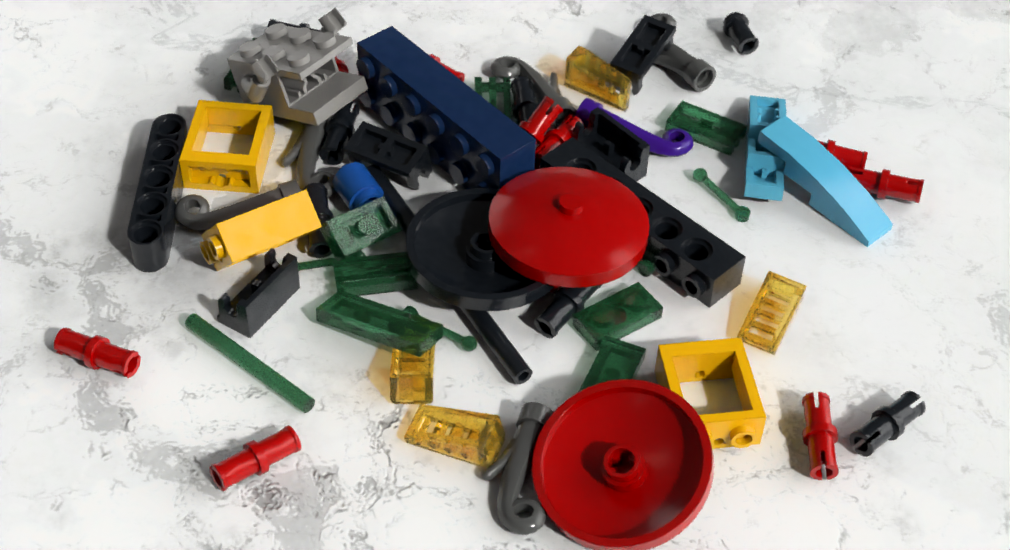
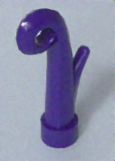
M588 97L582 101L575 115L582 120L586 129L589 125L590 111L599 107L650 145L649 152L662 156L678 157L685 155L694 145L692 136L684 129H669L660 138L604 109L602 104Z

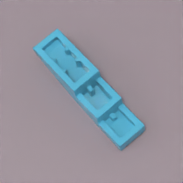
M750 95L745 149L744 197L782 201L785 161L758 143V138L762 129L786 115V99Z
M786 115L760 131L758 143L786 162L783 174L811 193L809 201L811 207L866 247L892 229L893 223L849 170L813 136Z

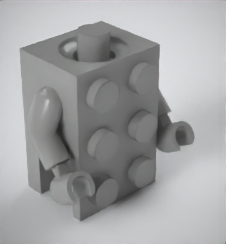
M336 7L318 20L323 26L320 31L310 30L306 27L286 26L284 23L273 24L265 29L263 35L253 41L242 44L239 47V51L227 58L243 103L272 105L273 116L318 126L368 89L364 76L341 72L338 69L335 56L350 47L353 41L351 37L338 35L337 32L346 26L347 22Z

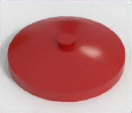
M576 167L541 168L515 177L496 193L490 205L488 218V234L491 245L497 255L509 267L534 281L568 288L605 284L631 271L645 253L650 227L644 205L628 187L602 173Z
M635 379L611 380L579 391L552 413L536 441L532 460V477L537 497L551 522L559 531L577 544L592 550H649L668 542L680 534L697 517L712 487L714 455L705 424L695 409L684 398L666 387L648 381Z

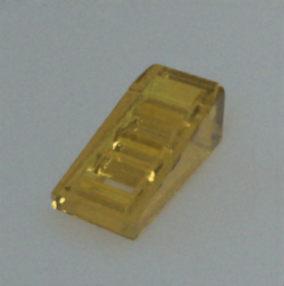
M578 46L566 58L564 86L624 112L629 108L631 79L581 46ZM616 86L620 88V94L615 92Z
M768 271L737 338L741 337L744 343L775 355L802 303L807 286ZM771 295L788 302L789 305L786 306L768 298ZM766 306L768 308L781 312L784 315L783 317H780L771 312L763 310V307ZM760 317L779 326L776 329L756 320ZM754 328L773 336L770 341L750 331Z
M395 329L390 368V400L392 403L431 404L433 402L436 330ZM403 347H426V348H403Z
M420 404L404 439L406 443L473 465L489 468L496 461L504 443L505 431L499 415ZM431 422H437L433 432H427ZM448 427H452L449 435H445ZM465 432L469 433L467 438H463Z

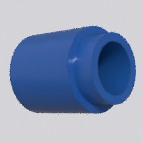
M353 162L339 168L333 178V187L349 210L361 218H369L376 215L384 206L383 190L365 165Z

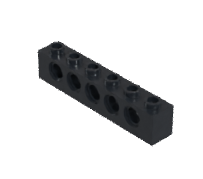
M573 137L540 158V169L548 167L588 169L607 175L628 187L640 199L649 218L648 242L641 259L652 266L660 275L667 277L684 289L689 296L696 298L710 308L740 285L746 256Z

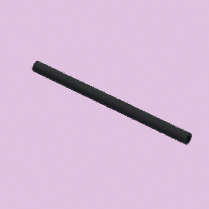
M375 165L368 166V171L383 190L384 206L406 234L415 214L380 167ZM459 307L516 384L528 381L533 373L531 368L489 312Z

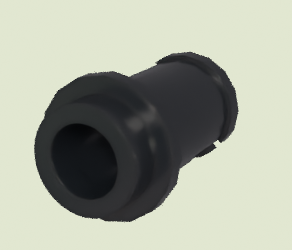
M733 12L725 17L723 31L726 36L733 39L741 54H750L758 48L759 40L749 28V20L746 15Z

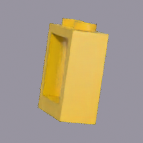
M199 100L179 159L184 188L259 194L275 136L272 105ZM207 132L254 135L249 155L201 150Z
M306 189L215 224L201 234L204 241L200 242V248L206 262L209 265L214 264L216 271L267 252L271 248H277L302 238L322 226Z
M741 337L658 345L654 370L657 384L672 390L682 398L683 394L680 383L734 378L743 411L699 415L709 434L712 449L725 447L745 448L750 445L760 444L766 414Z

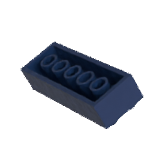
M393 26L357 43L358 60L356 61L358 74L365 77L368 87L365 92L359 95L363 105L370 107L382 117L387 125L394 127L404 137L428 146L431 162L439 165L450 174L457 184L463 185L466 189H501L515 177L534 170L536 139Z

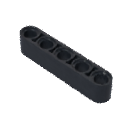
M178 114L161 115L152 123L128 225L127 237L132 261L136 269L142 272H156L167 265L177 222L175 207L182 198L184 188L179 159L188 134L186 120Z

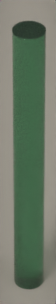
M196 313L188 316L185 326L302 412L307 413L313 408L315 404L313 397Z

